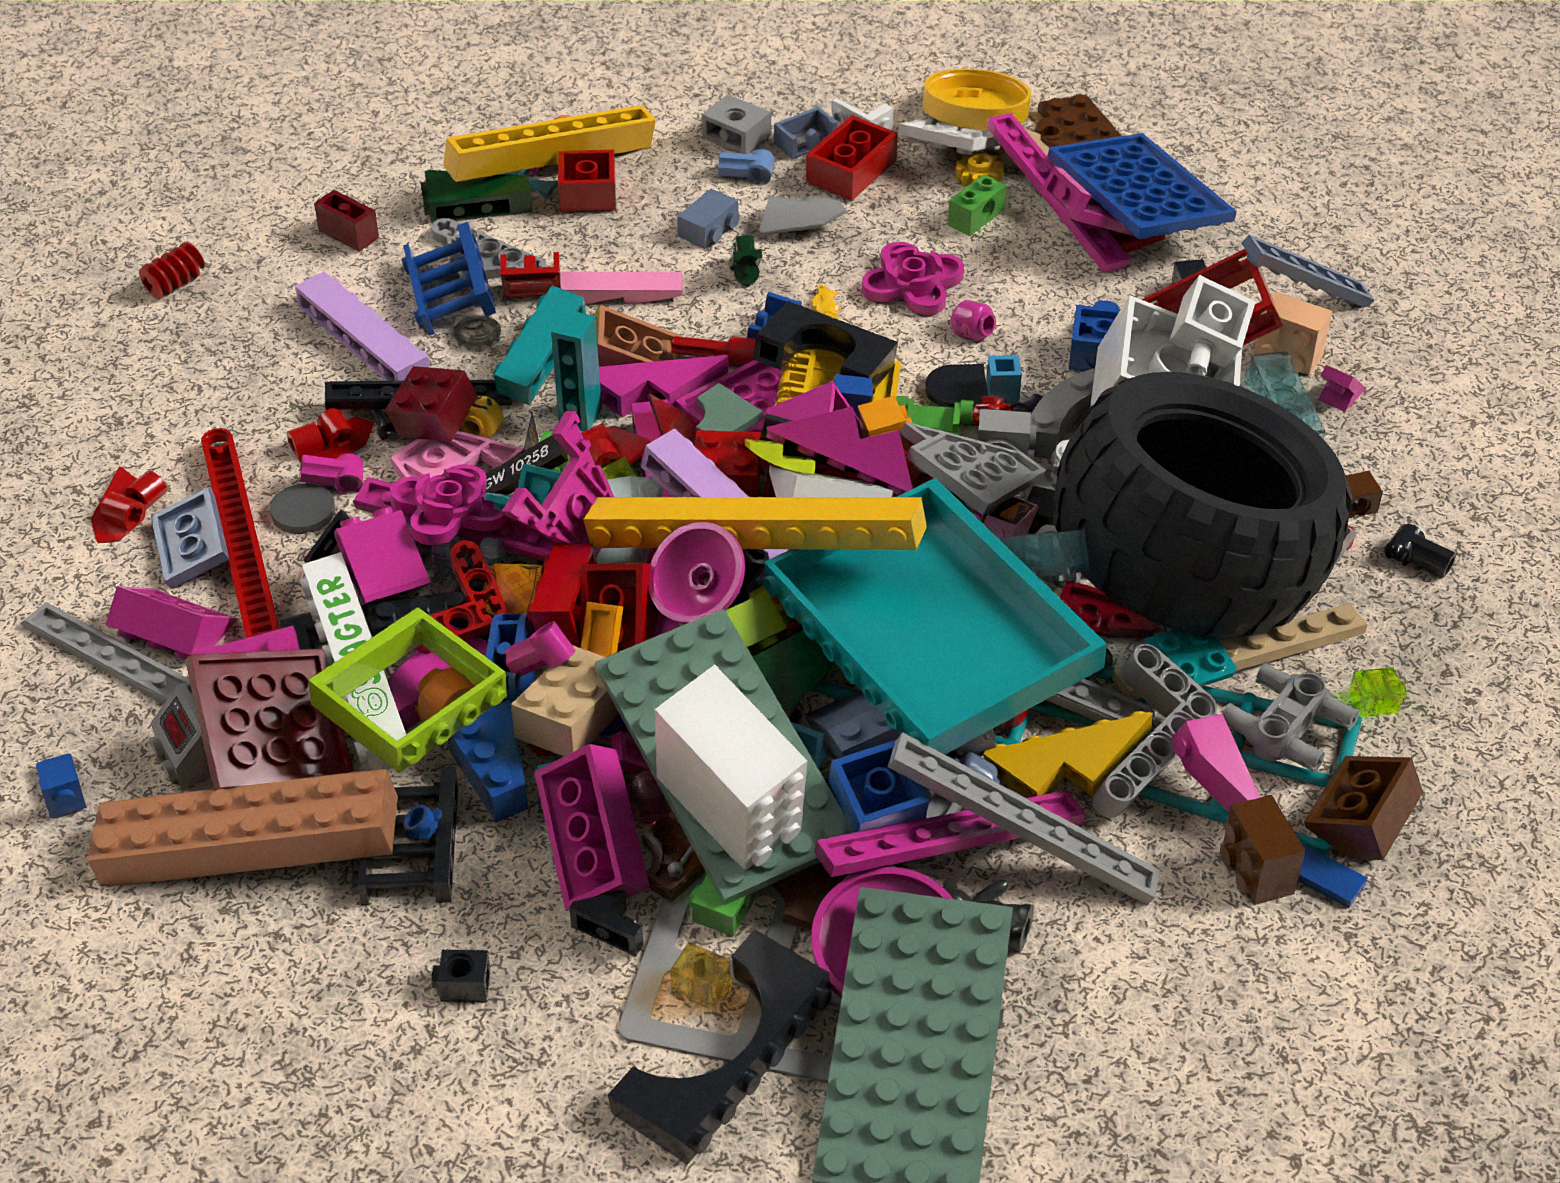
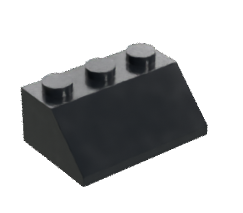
M458 590L368 604L372 636L374 637L417 607L428 615H432L468 602L463 591ZM454 618L449 623L466 629L469 625L467 620L463 618Z

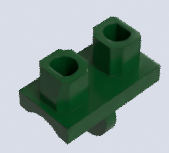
M753 235L737 236L735 238L733 252L728 261L729 270L734 269V276L737 282L745 286L752 285L757 281L760 272L758 266L763 258L762 249L755 250Z

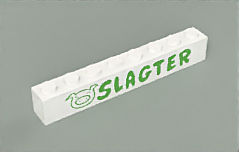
M341 552L302 564L306 578L300 579L305 598L313 597V600L307 601L313 621L318 619L321 621L315 623L320 643L328 642V645L322 646L328 666L372 638ZM381 671L343 697L346 702L398 741L406 735L384 671ZM358 741L354 742L361 763L368 761L371 770L392 769Z

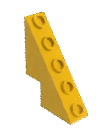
M1137 711L1129 714L1126 718L1113 721L1099 720L1091 726L1079 729L1065 728L1056 734L1045 737L1031 736L1022 742L1011 745L997 744V747L986 750L983 753V758L996 766L998 770L997 777L1001 779L1002 783L1025 798L1050 794L1064 777L1093 797L1106 778L1149 734L1152 727V713Z

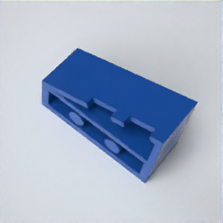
M511 700L491 707L477 717L472 724L463 727L448 739L450 753L495 823L528 809L518 739L514 737Z

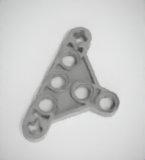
M448 218L434 221L431 225L433 239L444 245L455 242L456 238L460 237L457 225L461 223ZM471 228L478 242L487 279L501 278L500 254H506L507 260H518L507 262L508 269L524 268V257L532 255ZM487 249L495 250L493 252H482ZM461 252L449 256L450 262L461 259ZM535 256L536 267H547L543 259ZM462 270L439 279V284L448 283V279L464 277L466 271Z

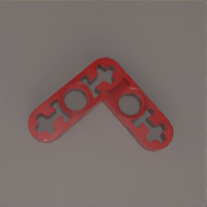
M460 541L451 549L450 562L468 603L429 616L443 624L444 627L460 639L466 641L490 632L492 617L489 614H485V601L489 599V606L492 612H497V614H507V607L479 546L472 541ZM465 553L467 557H471V570L468 571L465 559L460 558L461 554ZM475 579H481L488 584V587L483 591L477 592L469 587V583ZM454 618H463L467 620L469 625L466 629L458 631L452 629L449 623ZM422 644L415 648L420 652H431Z

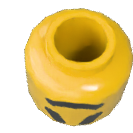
M478 396L476 402L470 407V412L460 426L461 432L490 439L503 424V411L493 399L486 396Z

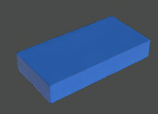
M1301 843L1305 849L1298 882L1350 908L1365 887L1368 877Z

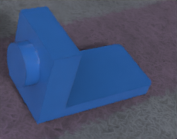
M70 753L36 763L40 779L38 781L51 819L87 808Z

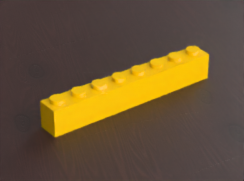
M643 105L447 137L443 167L454 181L458 182L558 164V151L614 149V153L649 148L652 143L656 119Z

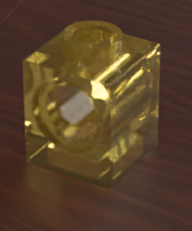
M688 942L670 969L671 993L713 1010L720 997L724 999L732 987L733 977L730 976V959Z

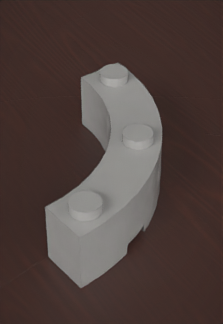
M1095 368L1073 375L1059 383L1034 408L1031 414L1030 426H1037L1035 445H1029L1028 448L1034 450V457L1051 459L1058 443L1063 441L1066 433L1074 425L1078 424L1089 410Z

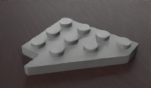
M906 422L900 431L902 436L915 444L910 447L905 458L914 463L917 470L930 475L932 478H936L951 493L964 500L971 510L980 512L982 515L1039 482L1047 471L1024 453L910 422Z

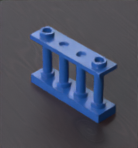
M468 221L457 225L460 237L456 238L455 242L414 256L409 244L403 245L405 257L401 258L407 275L410 274L418 310L414 311L418 326L420 328L425 327L429 335L435 334L432 324L433 320L473 305L476 308L481 306L485 317L497 313L478 242ZM459 252L462 254L460 255L461 259L420 273L419 267ZM462 270L466 271L464 277L424 291V284ZM470 287L469 295L429 309L428 302Z

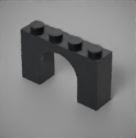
M788 301L757 333L753 360L781 370L800 351L806 349L828 350L846 359L841 365L839 375L872 378L873 392L894 367L898 342Z

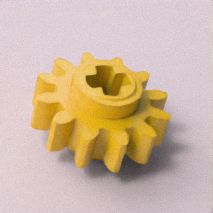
M973 152L970 156L963 154L962 160L956 161L955 179L962 180L961 186L972 184L982 175L1001 182L1004 177V162L998 161L997 155L991 157L987 152Z

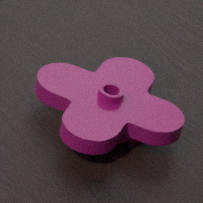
M889 243L881 250L880 264L882 268L871 270L863 276L862 293L866 298L875 302L903 299L909 309L921 315L937 314L946 306L947 292L945 288L955 286L963 280L964 263L954 255L937 254L931 250L930 254L920 252L918 247L910 243Z
M455 465L444 469L442 475H436L431 478L430 473L422 477L402 478L393 483L390 488L391 505L397 511L402 510L403 513L412 515L410 520L412 537L422 544L441 545L447 543L455 537L461 528L481 532L495 531L502 528L508 521V517L502 513V510L494 508L495 502L484 499L486 474L481 468L474 465Z

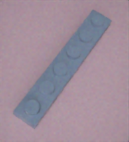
M1248 235L1241 243L1248 253L1247 259L1258 268L1264 266L1278 276L1283 274L1295 283L1300 281L1306 283L1311 289L1315 291L1318 289L1323 290L1332 298L1340 297L1352 306L1357 304L1362 307H1368L1375 301L1364 284L1355 278L1252 235Z

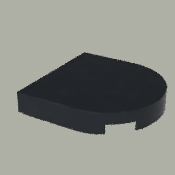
M952 364L934 369L927 376L925 382L927 398L940 406L954 408L955 402L961 403V400L974 401L973 409L976 404H983L982 397L988 396L984 364Z

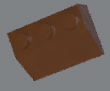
M1345 756L1305 819V827L1348 858L1371 861L1384 860L1423 794L1412 757Z

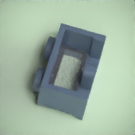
M819 106L775 123L774 144L792 160L809 153L837 128V121Z

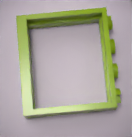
M418 607L308 680L311 705L398 773L420 761L425 754L438 745L444 744L453 734L463 727L472 724L477 717L491 707L497 706L507 697L506 672ZM422 644L476 686L397 741L346 702L343 697Z

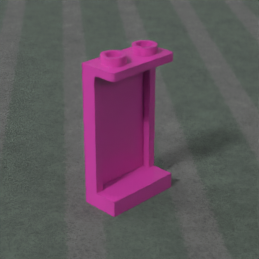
M1053 167L1040 192L1069 219L1134 236L1132 232L1091 197L1092 195L1062 168Z

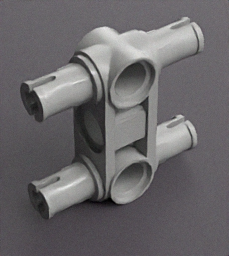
M1264 663L1257 673L1255 682L1278 693V697L1261 716L1257 717L1229 703L1222 712L1228 727L1246 736V740L1249 744L1253 745L1254 752L1259 758L1266 761L1289 759L1315 773L1323 762L1325 752L1306 744L1300 738L1313 722L1322 716L1350 730L1357 721L1359 710L1334 698L1331 691L1326 688L1324 680L1316 674L1302 673L1291 676L1270 666L1268 663Z

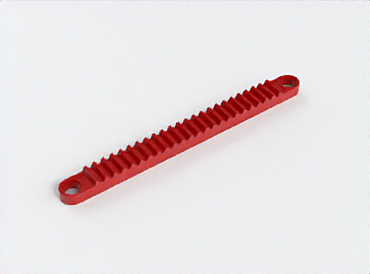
M214 428L203 434L201 443L229 555L228 562L246 638L278 630L279 624L233 435L227 429ZM216 442H225V444L221 446H211L213 443Z

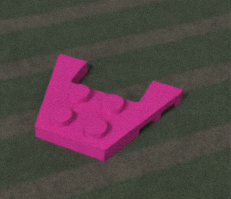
M565 411L551 433L568 453L570 461L543 504L540 505L526 488H516L502 510L505 516L558 544L590 543L583 520L597 497H614L601 466L595 465L589 452L591 443L589 439L583 438L577 425L580 419L575 411Z

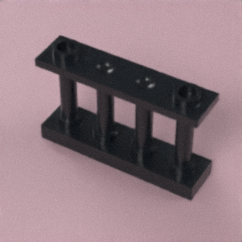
M441 767L440 782H434V786L394 787L398 796L397 802L434 800V804H438V808L442 811V816L438 820V827L435 831L437 832L436 839H430L429 843L393 844L391 855L360 858L359 871H353L352 890L353 893H359L361 906L369 905L370 889L428 887L429 891H435L436 903L452 901L459 787L456 767ZM396 815L395 830L406 829L404 827L406 815ZM430 857V861H435L434 868H428L427 872L372 874L373 859Z

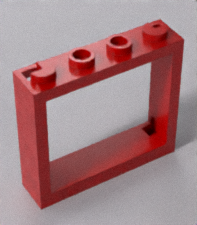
M1245 249L1142 299L1148 303L1157 300L1153 305L1178 314L1183 296L1199 275L1228 289L1253 278L1262 301L1254 305L1243 345L1284 326L1261 268L1254 266L1247 258L1242 261L1239 260L1248 255Z

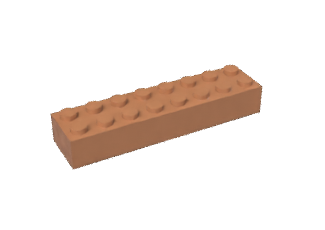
M386 768L236 786L216 791L210 789L101 802L98 806L87 862L100 885L106 886L133 885L391 855L398 796Z

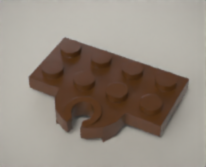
M1087 94L1052 98L1040 101L1037 111L1043 119L1037 123L1035 133L1041 134L1040 140L1047 147L1122 136Z

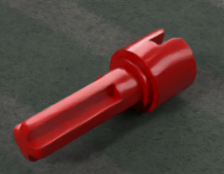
M675 336L672 339L671 351L673 354L698 357L727 355L729 366L741 367L753 361L756 338L732 336L727 342Z

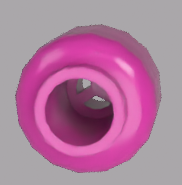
M964 300L953 310L951 324L957 336L972 341H982L994 331L996 318L989 305Z

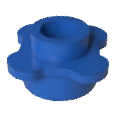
M423 804L414 806L404 819L405 836L409 840L414 837L419 838L421 841L428 840L438 827V820L442 816V811L439 808L430 810Z

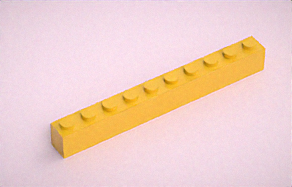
M597 497L583 519L589 542L593 543L594 548H658L666 537L680 527L696 522H708L719 525L730 532L739 542L742 549L917 550L927 528L922 497Z

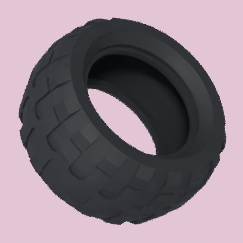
M1153 372L1123 380L1118 385L1103 391L1095 404L1089 408L1075 427L1058 467L1053 523L1062 540V545L1074 565L1098 590L1116 603L1141 617L1174 630L1213 638H1238L1266 633L1274 627L1283 626L1291 622L1297 613L1318 593L1342 551L1349 520V510L1352 504V492L1342 465L1331 447L1315 430L1284 407L1246 388L1208 376L1182 372Z

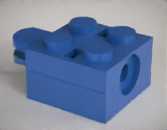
M1101 300L1095 302L1093 306L1076 305L1068 369L1086 371L1095 368L1098 346L1121 310L1118 304L1112 301Z

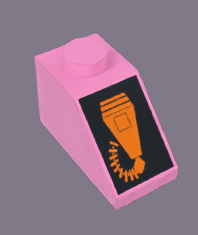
M1014 496L995 507L987 515L984 525L1015 554L1016 546L1022 537H1026L1039 506Z

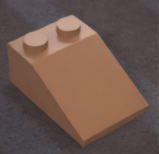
M599 305L593 316L596 318L599 367L681 359L680 354H673L671 351L673 337H681V335L603 305Z

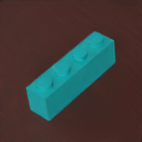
M551 286L547 294L540 297L536 311L532 317H528L525 320L521 334L517 340L514 339L510 343L508 354L503 362H499L494 369L493 378L495 379L497 393L527 405L532 403L554 368L551 331L566 309L586 314L584 297L555 286Z
M566 309L551 331L558 420L560 421L565 411H575L580 419V422L577 423L579 430L584 432L591 428L602 410L596 318L593 315Z

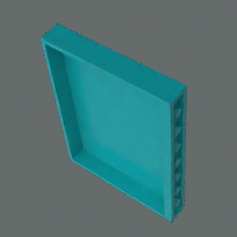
M936 478L897 496L922 497L927 528L917 550L790 549L764 562L765 578H763V584L771 597L775 596L781 602L787 615L790 618H795L802 625L809 639H815L822 647L828 660L831 662L835 661L843 670L846 679L851 684L855 683L859 687L866 701L881 711L888 725L892 729H897L900 733L903 732L944 755L1103 669L1105 665L1107 643Z

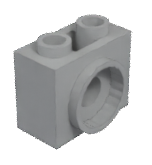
M729 94L702 113V137L718 143L722 148L734 150L741 154H748L771 136V112Z
M980 409L978 441L1020 451L1034 460V450L1028 448L1029 445H1035L1037 426H1030V412Z

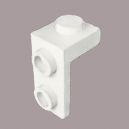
M838 98L832 100L831 117L837 121L838 126L853 115L890 130L893 128V107L886 103L869 114H865Z

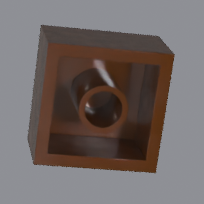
M1272 794L1231 805L1228 821L1225 823V836L1223 845L1220 846V855L1224 865L1227 867L1232 866L1236 873V883L1241 894H1248L1253 905L1295 894L1305 849Z

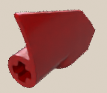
M332 408L319 415L317 425L315 422L289 430L286 434L290 448L300 463L302 455L337 459L343 454H352L367 444L374 422L357 416L346 420L339 409Z
M600 423L581 433L584 439H589L591 443L589 452L595 465L601 466L605 477L615 475L627 468L644 453L645 446L650 443L648 438L636 435L617 426L605 427L604 423Z
M118 467L91 517L97 544L119 542L144 520L146 510L167 492V486L158 474L153 471H147L137 479L123 467Z

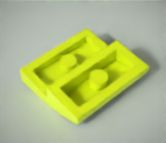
M745 439V446L764 460L791 471L814 475L815 461L811 458L783 455V445L776 441Z

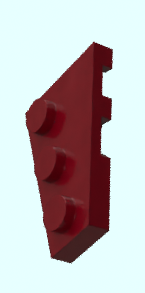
M1067 580L1059 597L1098 636L1145 639L1154 636L1159 624L1131 612L1092 586Z

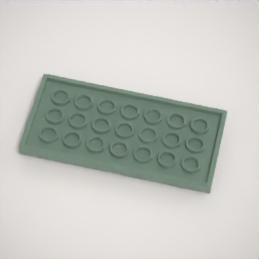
M725 609L716 611L595 662L597 674L724 905L820 863L821 861L814 852L817 840L853 833L847 817ZM713 665H716L807 760L800 833L789 843L781 842L772 849L771 856L759 866L753 864L746 871L727 854L724 848L657 778L655 709Z
M866 887L859 888L812 1183L980 1182L1013 907Z

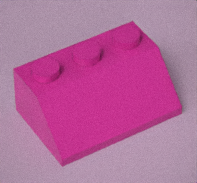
M117 586L106 625L118 629L117 635L133 640H137L140 637L146 639L145 645L159 650H165L168 647L175 650L174 656L187 659L190 653L214 647L237 621V618L154 588Z

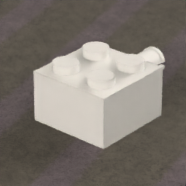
M1201 275L1197 277L1183 296L1169 342L1192 352L1189 364L1186 367L1188 373L1205 376L1209 361L1226 368L1242 349L1255 301Z

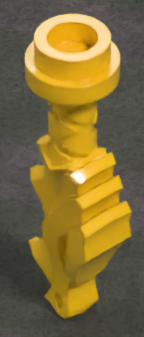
M818 285V294L812 299V310L838 319L839 314L837 311L841 309V306L836 304L834 297L839 292L827 289L826 285Z

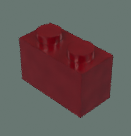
M332 190L314 202L318 231L359 252L379 238L374 209L336 190Z

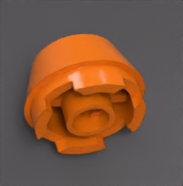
M437 667L428 672L417 686L420 694L418 706L414 705L421 722L423 723L476 685L453 667L443 670Z

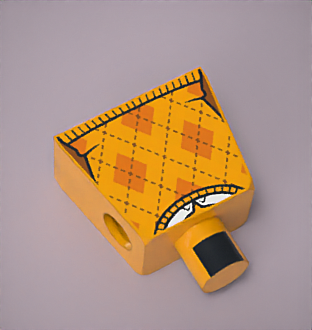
M527 564L492 565L491 573L505 601L507 614L527 613L528 604L533 602L536 582L541 580L544 566ZM475 579L472 582V590L477 592L483 591L488 587V584L481 579ZM489 599L485 601L486 612L496 615L497 612H492L489 606Z

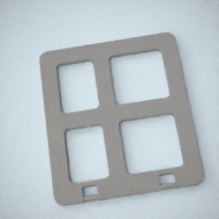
M704 873L672 903L663 897L619 1022V1032L628 1041L730 1062L747 1047L755 1035L760 1022L762 1010L750 990L738 1031L732 1036L656 1021L651 1017L664 976L668 973H677L747 988L734 978L732 960L681 950L675 946L689 905L691 892L696 885L703 883L705 879ZM769 885L758 891V895L772 897L777 900L767 937L791 950L798 926L783 921L784 898L775 887ZM832 991V997L828 1005L840 1007L842 998ZM786 1048L779 1064L775 1067L771 1066L768 1070L828 1083L832 1057Z

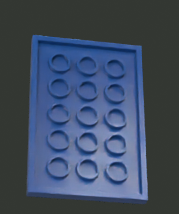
M1144 133L1049 147L1047 158L1058 168H1062L1092 195L1091 197L1138 239H1147L1150 236L1161 234L1169 235L1183 230H1196L1200 227L1211 225L1219 226L1222 223L1235 221L1237 211Z

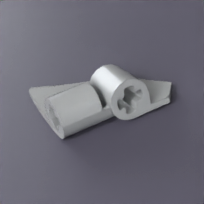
M770 196L763 214L759 234L760 236L796 230L815 232L819 227H823L845 214L846 209L838 199L808 196L803 200Z

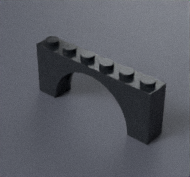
M755 929L731 955L734 978L750 990L762 1010L757 1031L747 1047L724 1066L693 1077H661L644 1072L633 1066L608 1094L611 1113L687 1165L696 1154H702L707 1149L712 1140V1135L722 1124L725 1125L730 1122L739 1103L746 1095L750 1096L756 1091L761 1082V1077L771 1066L775 1067L779 1064L788 1045L794 1038L799 1039L804 1034L810 1019L817 1011H823L832 997L830 974L828 971Z

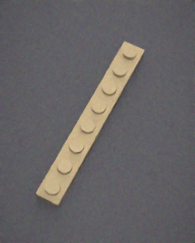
M1345 604L1292 619L1291 622L1283 626L1274 627L1266 633L1247 637L1220 639L1219 642L1236 665V671L1364 634L1368 624L1350 604ZM1122 667L1113 669L1112 680L1122 694L1134 700L1142 698L1123 680L1121 675Z

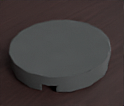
M311 483L296 484L276 494L271 501L270 514L275 526L284 532L292 534H303L304 531L310 530L314 532L320 530L332 520L335 515V501L331 492L322 486Z

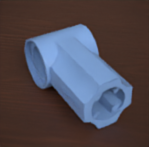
M758 149L752 154L720 152L718 175L747 177L751 183L758 181L767 184L771 180L775 159L771 152L764 149Z

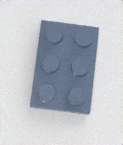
M209 487L151 515L164 582L171 589L229 560L215 495Z

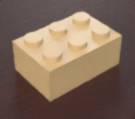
M573 646L575 652L569 659L555 668H548L511 704L514 737L561 756H566L590 744L619 715L617 708L595 670V662L605 657Z

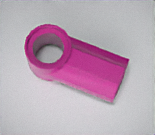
M343 454L337 459L302 455L299 482L334 486L340 494H344L345 491H357L358 493L363 485L364 463L355 454Z
M552 621L539 628L529 638L511 645L505 651L506 666L512 674L518 673L521 676L546 665L549 669H552L569 659L574 654L575 649L556 622Z

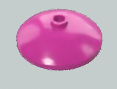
M691 523L672 532L660 544L651 560L648 588L656 608L669 619L681 624L690 623L722 609L726 610L737 597L744 580L745 559L742 548L730 532L713 523ZM710 576L709 581L704 585L705 579Z

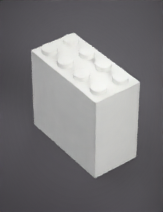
M716 665L706 670L655 709L657 778L744 871L753 864L755 866L763 864L771 856L772 849L781 842L789 843L800 833L807 760Z

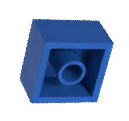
M896 740L831 761L828 782L838 804L848 819L853 833L926 818L930 800L923 786L887 767Z

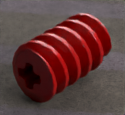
M183 242L179 247H174L170 252L162 254L160 258H155L151 263L143 265L142 269L139 270V277L145 289L153 297L160 300L163 297L162 291L166 294L172 292L171 285L178 289L181 287V281L186 284L191 281L190 275L194 278L199 277V268L203 269L205 267V261L193 244Z

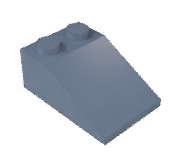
M861 690L805 714L806 720L812 729L824 734L823 744L834 760L896 740L901 735L897 729L894 730L888 725L884 715L876 706L873 707L866 701Z

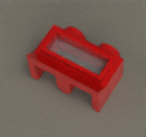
M553 252V267H536V257L527 255L524 257V268L510 269L507 267L506 254H500L503 298L542 296L547 294L551 286L561 288L559 252Z

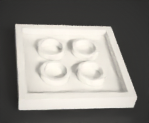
M935 118L900 123L898 128V135L906 136L908 142L921 144L923 140L932 142V147L939 149H948V146L956 147V152L972 155L973 152H984V149L995 150V147L1000 146V143L989 130L962 128L943 123Z

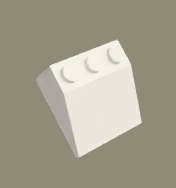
M770 466L769 468L776 497H892L893 490L865 481L814 473V475L800 473L776 466Z

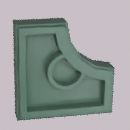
M720 383L697 397V406L704 412L705 416L696 426V430L747 431L763 420V411Z

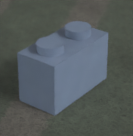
M712 188L709 189L677 216L678 237L703 248H707L712 242H718L724 232L729 228H735L739 222L738 200Z

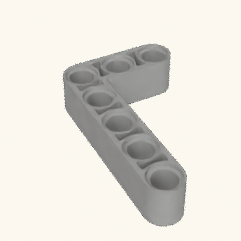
M1140 644L1135 648L1121 668V675L1123 680L1166 719L1106 778L1094 794L1093 806L1103 817L1116 818L1177 757L1171 737L1186 721L1214 716L1217 712V704L1213 697L1159 649L1150 644Z

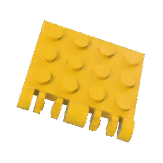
M806 349L796 353L785 364V367L782 368L778 387L779 392H777L778 400L775 402V405L833 381L834 375L840 373L841 365L846 359L837 353L823 349ZM900 361L894 362L892 370L873 391L872 402L891 396L896 398L901 368Z

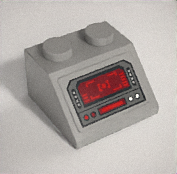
M182 683L176 687L151 721L154 737L149 738L155 756L157 758L164 756L165 758L162 766L170 782L176 780L181 790L211 778L194 698L186 684Z

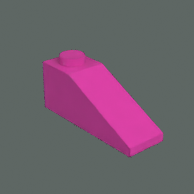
M1223 714L1186 721L1171 737L1175 753L1180 757L1185 770L1228 812H1230V807L1233 804L1260 798Z

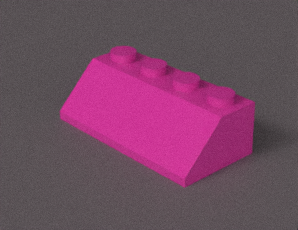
M588 744L534 771L565 910L570 911L569 906L573 901L624 890L626 898L650 888L617 750Z

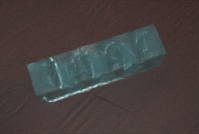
M1288 352L1252 355L1250 367L1245 372L1247 385L1253 386L1255 393L1268 398L1299 417L1324 439L1325 429Z

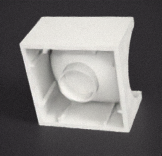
M1129 295L1098 346L1090 407L1095 404L1103 391L1118 385L1123 380L1153 372L1188 373L1186 367L1189 364L1192 352L1169 342L1178 314ZM1242 349L1226 368L1209 361L1205 376L1240 386Z

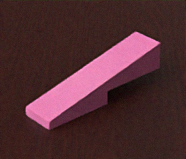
M561 272L560 289L584 297L585 304L622 297L625 304L646 303L683 296V277L681 272Z

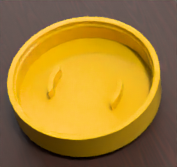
M970 68L949 69L934 73L925 80L922 107L928 115L943 123L962 128L988 130L986 124L990 117L1012 113L1020 124L1026 121L1029 116L1031 90L1022 81L1003 73Z

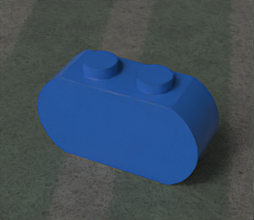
M527 613L496 614L492 618L485 657L506 672L507 697L501 703L511 700L512 704L536 678L537 670L521 676L518 673L512 674L506 666L505 651L511 645L529 638L535 632L533 624L528 622Z

